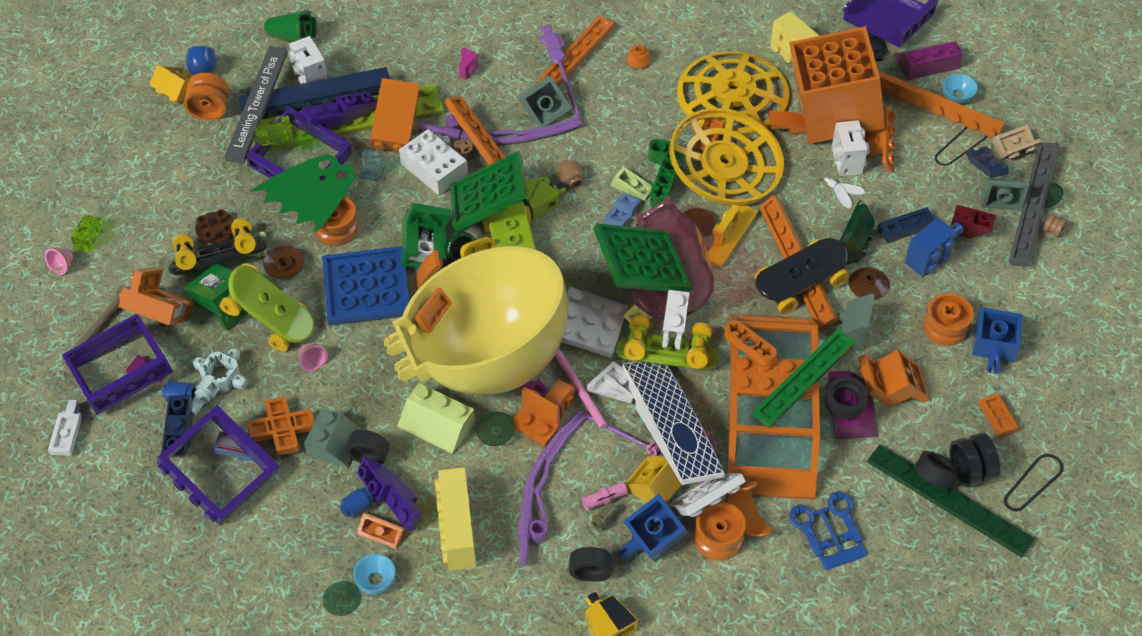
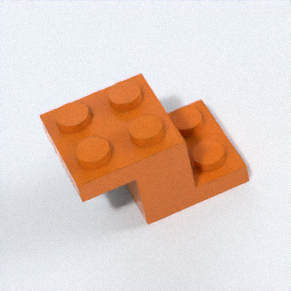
M899 350L877 361L866 354L858 357L860 363L859 371L864 377V386L867 389L868 395L874 396L879 402L892 407L910 397L916 398L921 403L930 400L919 364Z

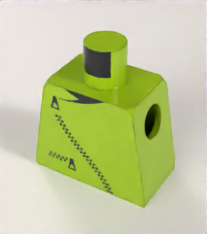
M546 176L527 180L528 197L522 202L524 206H529L531 218L534 221L559 206V195L566 193V188L563 182L552 185Z

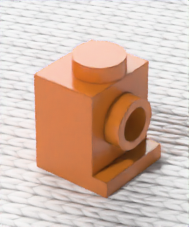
M558 380L544 398L552 400L558 405L560 417L563 418L565 415L564 409L572 405L574 401L573 393L576 390L570 383Z

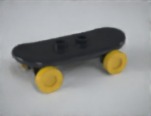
M238 218L233 221L231 230L236 237L234 240L228 239L198 247L197 250H193L194 243L190 235L178 234L173 240V247L177 253L175 260L171 262L168 270L172 275H180L195 269L257 254L267 248V242L262 238L253 236L251 233V223L245 218Z
M835 238L814 240L806 248L772 266L761 268L754 276L756 288L762 296L779 304V312L785 315L794 311L798 306L795 295L829 278V283L834 288L842 286L849 279V273L843 269L848 261V249L844 243Z

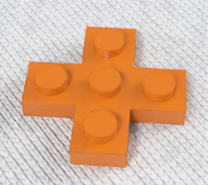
M286 396L264 400L267 417L247 421L250 438L255 442L273 439L277 456L299 452L296 434L311 431L315 423L312 410L307 409L290 413Z

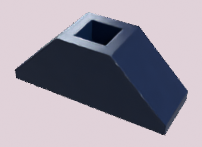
M190 395L168 396L161 453L193 426ZM191 440L171 457H184L190 448Z

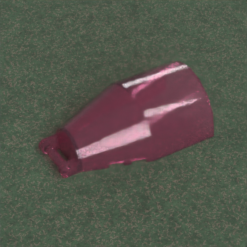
M668 195L658 205L645 213L638 214L636 216V227L668 231L692 285V289L689 292L687 316L696 313L708 302L714 290V275L706 242L699 228L676 207L673 198ZM631 288L633 303L640 310L651 317L665 319L668 291Z

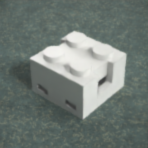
M310 36L289 43L290 52H288V55L293 63L291 69L294 76H299V84L328 79L325 60Z
M859 120L837 122L835 125L831 148L839 176L863 174V169L867 165L866 154H869L868 142L865 143L864 128H861Z

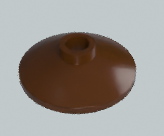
M280 246L272 249L265 256L263 261L264 270L272 278L280 280L289 279L296 276L302 270L304 257L294 247Z
M864 267L857 269L849 278V287L859 298L874 294V300L884 297L889 291L890 283L887 276L875 268Z

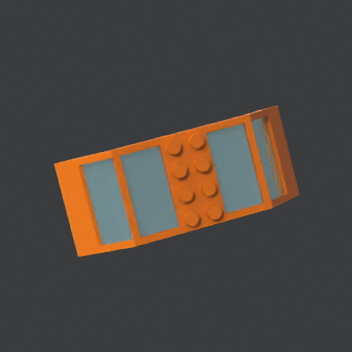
M729 313V322L739 321L774 346L777 350V355L773 365L763 366L730 342L727 473L742 474L746 482L739 486L756 481L758 485L751 488L752 496L815 499L820 440L819 381L770 429L752 416L753 410L818 348V325L812 317ZM749 340L745 342L748 346L756 345L754 341Z

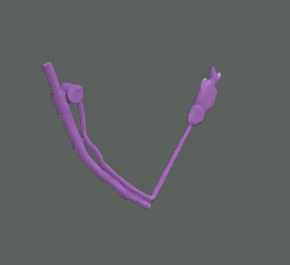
M550 24L546 27L539 25L540 30L544 33V35L540 36V40L545 43L552 62L560 67L576 117L558 124L555 123L550 126L530 130H500L494 132L486 129L497 145L530 142L531 140L559 135L583 125L562 65L565 59L562 48L565 43L557 32L556 34L552 32ZM453 114L446 117V126L444 128L420 123L419 130L422 131L429 129L432 133L440 134L442 137L448 136L450 139H467L471 141L466 132L461 130V126ZM503 134L523 135L516 137H493Z
M582 410L575 412L557 430L555 436L539 454L527 477L523 489L524 497L518 529L520 566L528 565L529 541L543 543L547 539V513L541 497V488L546 483L550 464H552L565 442L572 436V433L588 419L596 423L592 415H584ZM609 424L605 427L645 448L648 445ZM661 451L660 453H658L657 456H664V455H663V453H662V451ZM544 462H546L543 477L535 489L534 483L537 474ZM536 495L542 520L532 522L533 497Z

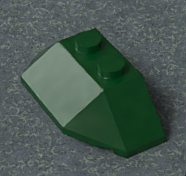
M860 199L840 239L848 249L849 257L846 265L859 262L862 255L866 256L870 246L867 243L868 241H873L876 230L873 229L875 220L865 202Z

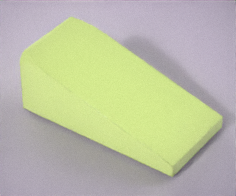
M622 166L610 186L644 201L649 197L652 188L651 184ZM644 188L647 189V193L645 195L641 193L644 190Z

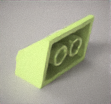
M418 383L406 400L397 427L453 454L475 423L474 409Z

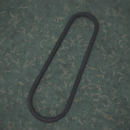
M967 126L936 153L934 159L939 165L948 166L966 154L967 150L947 164L940 163L937 160V156L968 128ZM985 135V137H984L982 140H980L979 142H977L975 145H973L972 147H970L968 150L973 149L974 147H976L978 144H980L981 142H983L988 136Z
M1052 454L1039 456L1005 495V506L1011 511L1023 510L1062 474V461ZM1052 457L1059 462L1060 471L1024 505L1020 508H1012L1008 505V497L1040 459Z

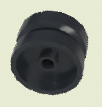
M981 432L969 436L968 439L964 437L950 443V460L959 468L958 479L963 486L970 487L979 484L981 480L987 482L999 478V455L993 441L986 433Z

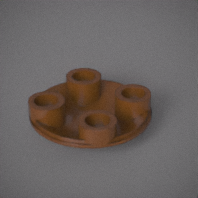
M223 209L198 216L195 226L196 234L202 241L210 244L228 240L233 236L231 225L234 219Z

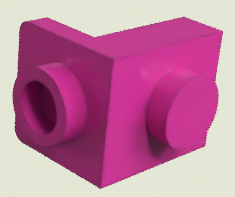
M463 47L461 49L462 62L459 64V75L466 80L476 72L479 64L478 54Z

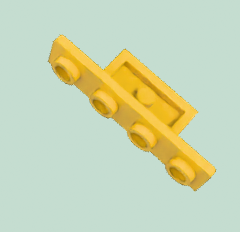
M735 204L731 206L729 211L726 210L722 216L721 223H717L713 229L714 244L704 257V260L723 267L757 216L758 211L746 205L737 206Z

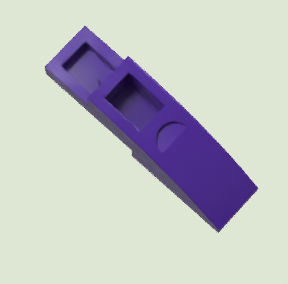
M370 92L338 96L336 103L303 107L301 114L310 125L322 124L324 128H332L364 116L376 108L377 101Z
M367 456L363 457L356 474L377 502H386L406 531L415 530L422 515L415 505L418 497L389 469Z

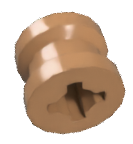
M460 139L454 143V150L466 159L467 162L473 158L471 141Z
M1052 213L1045 223L1043 231H1050L1058 238L1067 220L1064 218L1060 219L1056 214Z

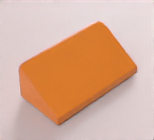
M363 513L356 534L397 549L406 533V529L402 525L376 515Z

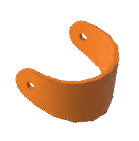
M751 481L740 486V489L735 493L728 494L726 503L734 505L742 512L746 524L745 534L754 537L770 534L773 529L765 524L756 509L751 488L758 484L756 481Z

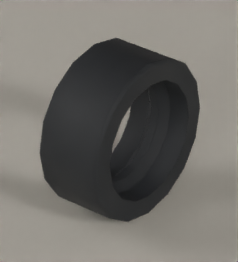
M846 376L836 378L827 387L825 396L826 408L833 416L839 419H855L862 415L866 408L868 400L867 389L861 381ZM837 391H851L858 396L859 403L854 406H844L839 404L833 396Z
M356 430L350 434L345 450L346 454L356 462L361 463L363 457L367 456L383 464L390 445L386 438L378 433L368 430Z
M923 451L914 467L915 471L923 479L942 488H951L960 473L959 468L952 461L931 451Z
M582 547L571 552L569 557V573L573 578L580 581L601 582L611 577L613 557L607 550L597 547Z

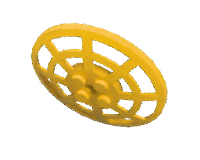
M723 51L705 55L695 60L683 71L677 86V99L679 106L686 116L694 113L692 110L701 104L706 109L717 108L708 102L712 98L723 104L722 108L724 109L744 105L746 110L738 112L756 119L768 129L771 127L769 119L762 122L757 113L763 110L770 100L781 105L777 111H786L789 102V87L782 73L767 60L749 53ZM739 56L741 57V59H724L717 61L715 57ZM748 60L758 61L773 71L765 72L759 66L748 62ZM704 61L710 63L697 76H686L699 63ZM737 63L738 66L736 69H725L721 64ZM745 66L755 69L759 74L750 75L744 71ZM713 67L719 72L714 77L704 76ZM779 77L784 87L783 99L773 94V84L770 78ZM765 79L767 91L756 88V81ZM695 82L694 91L697 99L687 104L683 94V83ZM700 83L711 84V91L702 95ZM735 86V87H737V88H736V89H731V88H729V87ZM755 95L764 97L760 104L753 107L751 101ZM718 118L720 121H726L725 118ZM704 119L697 121L701 128L705 122ZM750 127L732 128L733 131L744 136L757 133Z
M709 108L694 112L677 125L671 138L670 158L675 172L691 190L710 201L726 205L752 204L770 195L782 177L784 157L778 141L762 123L744 113L724 108ZM707 118L726 119L725 128L702 130L697 121ZM737 121L749 126L760 137L752 142L744 135L732 130L733 122ZM691 125L696 135L689 141L687 147L684 148L676 144L680 133L687 126ZM716 134L723 135V140L710 142L707 137ZM731 137L740 140L746 146L741 148L735 143L730 142ZM699 140L706 147L703 154L692 151L693 146ZM767 142L775 157L776 166H764L763 157L758 149L763 143ZM675 151L685 155L690 175L685 176L675 158ZM753 152L758 166L748 165L747 154ZM691 158L701 161L703 170L696 172ZM720 159H726L728 164L723 163ZM745 172L757 173L755 179L750 184L742 178ZM763 173H774L775 178L766 192L762 194L754 188L760 182ZM710 176L718 180V187L707 183L702 178ZM697 180L704 187L717 192V196L703 191L692 182ZM735 181L742 187L740 189L728 190L726 189V182ZM745 192L754 196L753 198L737 200L725 198V194L736 195Z

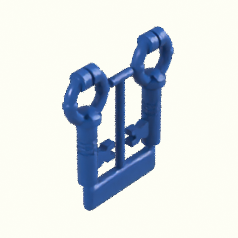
M841 491L831 493L828 499V508L825 507L814 512L802 504L791 507L792 510L789 513L790 523L795 528L804 531L816 558L820 557L825 570L867 556V552L861 543L863 538L851 516L853 500L847 494ZM845 499L848 507L840 511L835 509L833 502ZM829 509L834 515L842 518L846 524L848 532L839 534V537L843 538L841 540L842 543L847 542V540H853L858 545L843 550L824 512ZM806 512L809 521L802 524L796 522L795 515ZM814 514H821L839 551L838 553L826 557L823 556L824 548H830L833 544L829 543L830 538L818 541L812 529L815 522Z

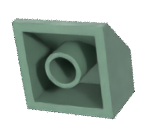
M551 76L544 77L517 96L525 111L539 128L547 126L572 109Z
M984 178L981 187V207L1022 210L1029 189V183L1013 179Z
M874 294L848 301L846 310L841 309L839 321L843 323L842 326H837V329L839 328L855 341L851 349L863 351Z
M322 408L304 443L307 456L348 468L352 460L345 450L349 436L353 431L362 429L343 414Z

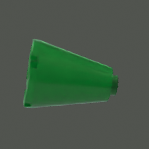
M303 10L269 17L264 24V29L269 36L292 43L308 36L311 39L313 37L316 38L317 20L315 17H312L311 11Z

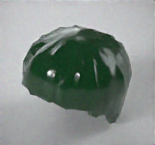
M464 231L452 234L445 245L446 257L449 262L453 263L461 259V247L475 241V237Z

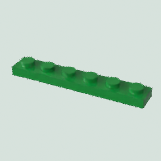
M838 328L753 410L752 416L770 429L854 346L855 341Z

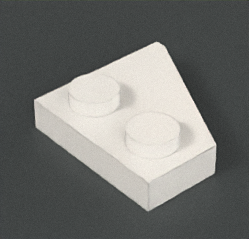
M614 361L595 377L586 388L589 392L630 404L635 400L629 391V381L625 376L623 368Z

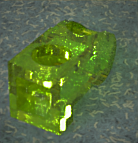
M288 115L282 116L281 122L261 123L255 128L256 140L260 145L267 146L294 141Z
M89 215L82 217L71 236L75 250L92 252L94 242L103 227V219L101 217Z

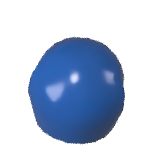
M206 46L190 47L186 56V65L192 75L198 73L212 74L216 67L215 50Z

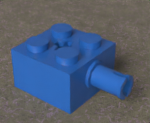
M936 218L911 238L905 264L922 277L927 273L932 274L941 262L946 263L952 255L950 252L955 244L954 239L963 233V227L958 222L948 226L942 220Z
M980 307L975 323L972 355L988 358L987 372L991 373L992 367H994L993 374L999 373L1001 370V360L1015 362L1020 348L1023 314Z
M658 494L623 521L632 533V539L617 549V552L626 562L627 559L641 549L653 561H656L689 536L690 533L661 495ZM656 524H657V525L659 526V528H660L657 532L655 531V528H654V525H656Z

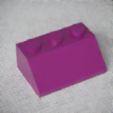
M956 41L896 52L894 56L907 80L959 69L963 53Z
M851 371L828 372L826 389L831 381L839 377H852L865 384V380ZM841 390L834 393L833 398L841 405L854 406L859 403L858 396L851 391ZM868 395L864 412L855 419H839L831 414L835 439L878 437L871 395Z

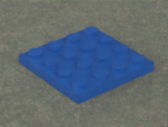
M402 246L322 256L328 325L403 316L405 308L409 303L406 268L401 265Z

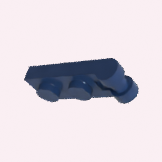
M987 146L980 147L979 150H967L966 155L969 161L989 178L1009 174V167L992 155Z
M928 207L883 221L877 226V229L880 233L884 234V239L888 244L896 241V239L920 232L933 222L935 218Z

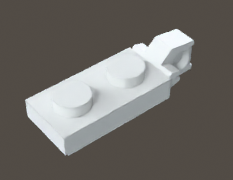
M69 399L66 411L58 413L48 448L50 455L72 456L82 420V413L79 412L81 406L78 404V400Z

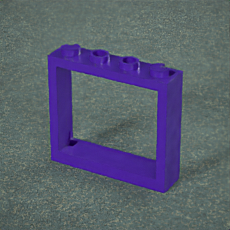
M288 107L246 154L249 167L268 178H272L285 171L265 159L264 156L291 125L337 150L338 153L335 158H337L338 163L341 165L352 155V147L345 137L341 138L331 129L324 128L319 124L310 125L300 111L296 112ZM321 176L319 179L325 180L326 176Z
M138 314L127 318L62 354L96 415L173 373L169 362ZM142 333L157 358L98 391L91 393L77 368Z
M218 405L157 457V467L161 470V473L164 476L169 475L174 480V486L181 492L184 490L189 495L188 499L195 507L200 506L205 511L204 515L206 518L216 522L218 525L274 476L279 469V465ZM211 421L223 430L264 471L222 510L169 459Z

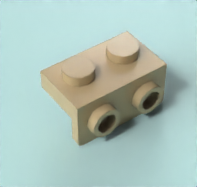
M1028 124L992 138L1000 158L1008 157L1009 160L1020 156L1022 151H1025L1027 154L1036 150V146L1041 143L1040 139L1034 140Z

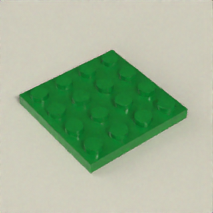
M519 151L450 184L452 225L456 232L468 229L472 224L484 221L489 216L502 212L515 203H521L528 197L523 157Z
M595 224L593 230L616 287L658 291H691L692 285L667 230Z

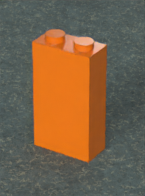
M382 78L370 137L371 148L380 151L392 150L399 153V149L411 141L420 96L419 83Z

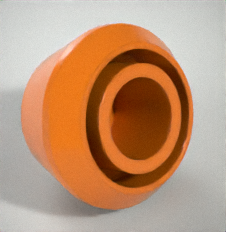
M636 45L629 51L626 61L631 67L642 69L651 63V55L645 46Z

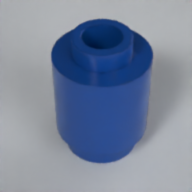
M168 381L167 385L163 386L162 395L165 397L166 402H168L169 395H190L192 400L195 397L196 387L191 385V383Z
M358 488L340 500L341 506L339 508L345 517L350 516L353 519L371 507L374 499L367 488Z

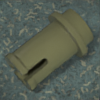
M608 503L598 515L592 517V526L598 531L606 529L611 519L619 513L618 508L614 504Z

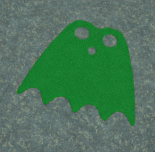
M321 155L283 171L251 189L250 192L265 191L267 195L264 203L281 202V214L296 211L298 213L297 224L313 221L315 223L314 232L316 233L342 201L353 182L355 170L349 165L339 164L337 158L332 155ZM323 160L331 162V165L326 169H321L318 166ZM341 170L348 172V176L344 179H337L335 176ZM321 176H326L325 180H320L319 178Z

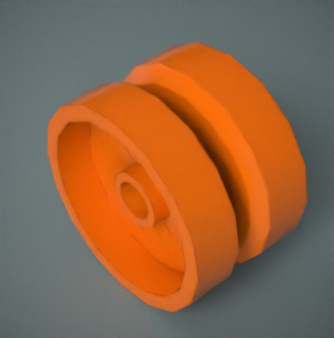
M211 73L193 75L187 84L184 99L185 110L197 119L221 118L225 114L229 95L227 82L218 75Z
M344 196L332 215L320 230L316 232V236L321 242L326 245L340 246L351 242L356 237L359 229L356 209L352 200Z
M942 293L935 296L929 302L923 328L925 334L930 340L944 346H955L962 343L968 336L974 316L971 304L965 298L953 293Z
M718 502L712 506L708 504L702 508L703 512L698 514L696 518L695 545L700 553L712 560L733 558L740 552L744 542L745 518L742 512L732 504L726 502Z

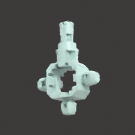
M232 348L226 354L219 351L214 352L207 359L202 357L195 358L193 366L200 371L202 381L196 386L195 397L191 400L192 417H196L202 406L212 401L218 392L222 394L229 392L232 387L238 389L246 387L247 379L240 374L237 364L241 355L238 349ZM224 365L225 368L229 369L226 373L227 377H222V379L218 378L215 380V377L211 376L214 367L218 368V366L222 367Z

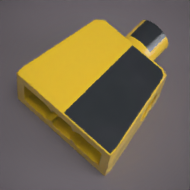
M597 592L587 596L586 602L590 608L585 611V621L592 636H628L637 630V618L615 596L611 595L604 600L600 598Z

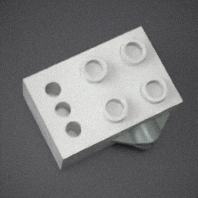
M427 129L399 149L401 164L438 195L449 189L450 184L468 175L467 160L451 148L448 136L439 138Z

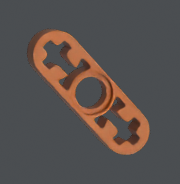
M730 321L725 325L724 335L729 342L760 365L771 366L775 363L777 350L774 346L739 321ZM749 340L754 341L756 345L748 346L745 342Z

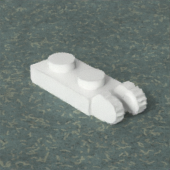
M668 291L662 347L667 348L669 333L677 334L675 349H680L682 335H684L689 292Z

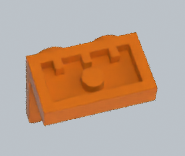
M524 387L521 390L522 409L512 419L510 427L541 446L546 447L560 428V409L554 401L547 400L540 396L537 391Z

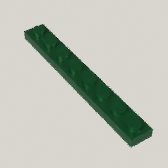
M880 444L867 461L868 464L1023 558L1035 539L956 490L942 488L926 481L915 471V465Z

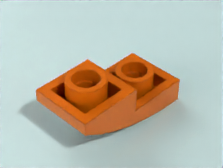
M769 111L768 117L771 130L789 129V134L806 133L801 114L788 111Z
M438 251L430 253L419 267L416 275L418 289L434 274L443 269V260L439 259Z

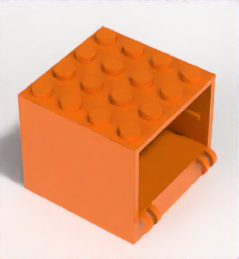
M866 26L789 42L796 91L808 144L833 139L837 122L859 120L860 126L864 128L865 133L885 129L880 76Z

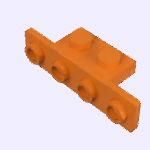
M883 105L885 129L865 133V143L868 142L869 154H866V156L882 153V162L887 171L892 173L893 165L896 163L893 155V150L896 149L894 136L896 135L894 121H896L894 111L889 109L888 105Z

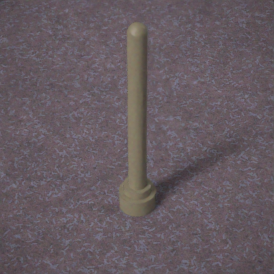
M121 286L116 291L115 300L72 349L93 338L119 308L120 292L125 286ZM63 358V359H62L63 364L67 365V363L65 362V360H64V358Z

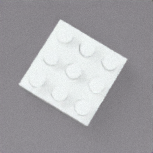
M569 287L567 293L568 319L562 343L612 358L624 321L623 313L628 309V305Z
M724 473L723 478L700 483L670 501L668 506L676 515L694 517L703 512L702 508L706 505L712 506L722 500L721 496L724 494H732L740 489L739 485L746 481L742 474Z

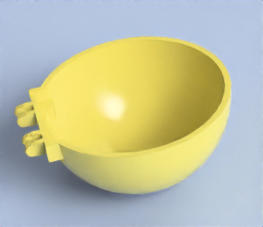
M517 246L482 250L444 267L417 290L406 306L403 316L392 321L397 332L384 339V346L387 347V352L391 356H397V354L405 351L407 353L406 357L394 364V369L398 372V378L402 381H408V379L417 376L420 382L431 378L451 390L472 395L504 393L531 381L551 362L561 345L566 331L568 296L562 273L557 264L546 254L531 248ZM442 288L451 300L452 305L432 332L425 333L414 317L435 289Z

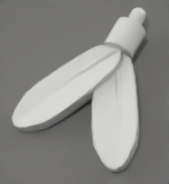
M824 178L827 185L834 189L840 203L848 209L852 206V201L848 194H865V190L859 186L838 183L832 178Z

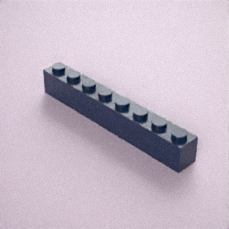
M383 67L274 89L262 119L281 116L288 107L298 112L302 111L303 107L336 103L338 96L370 92L372 96H379L382 78L390 79L388 69ZM250 94L238 96L242 112Z

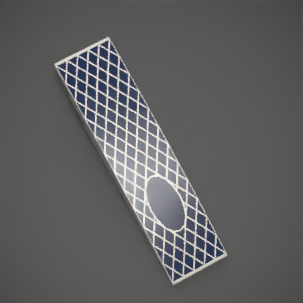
M640 361L622 363L625 376L629 381V391L636 401L635 408L680 483L685 485L723 478L724 472L715 452L668 366Z

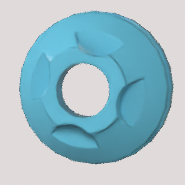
M964 74L948 76L945 78L942 88L944 95L956 103L971 101L978 89L974 79ZM953 92H961L964 96L961 98L955 97Z
M370 554L358 561L355 565L353 576L356 585L361 591L374 595L383 593L392 586L396 571L393 562L388 557L381 554ZM379 574L383 579L381 583L373 585L369 582L370 576Z

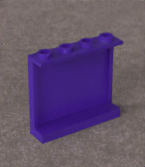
M851 0L844 6L843 20L859 28L866 26L867 32L895 46L901 47L934 15L938 0H929L926 4L917 0Z

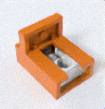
M151 267L135 270L131 277L132 285L123 287V290L120 292L118 307L167 325H173L190 320L194 301L159 289L163 269Z

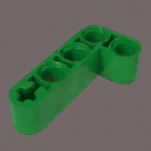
M653 139L649 143L648 158L652 163L661 166L651 188L650 207L653 210L661 211L667 207L679 176L671 163L670 141ZM675 151L676 161L680 169H682L684 155Z

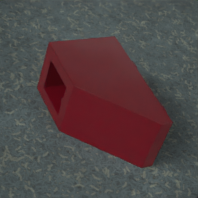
M956 205L951 225L954 222H958L963 227V233L958 236L971 239L992 232L996 215Z

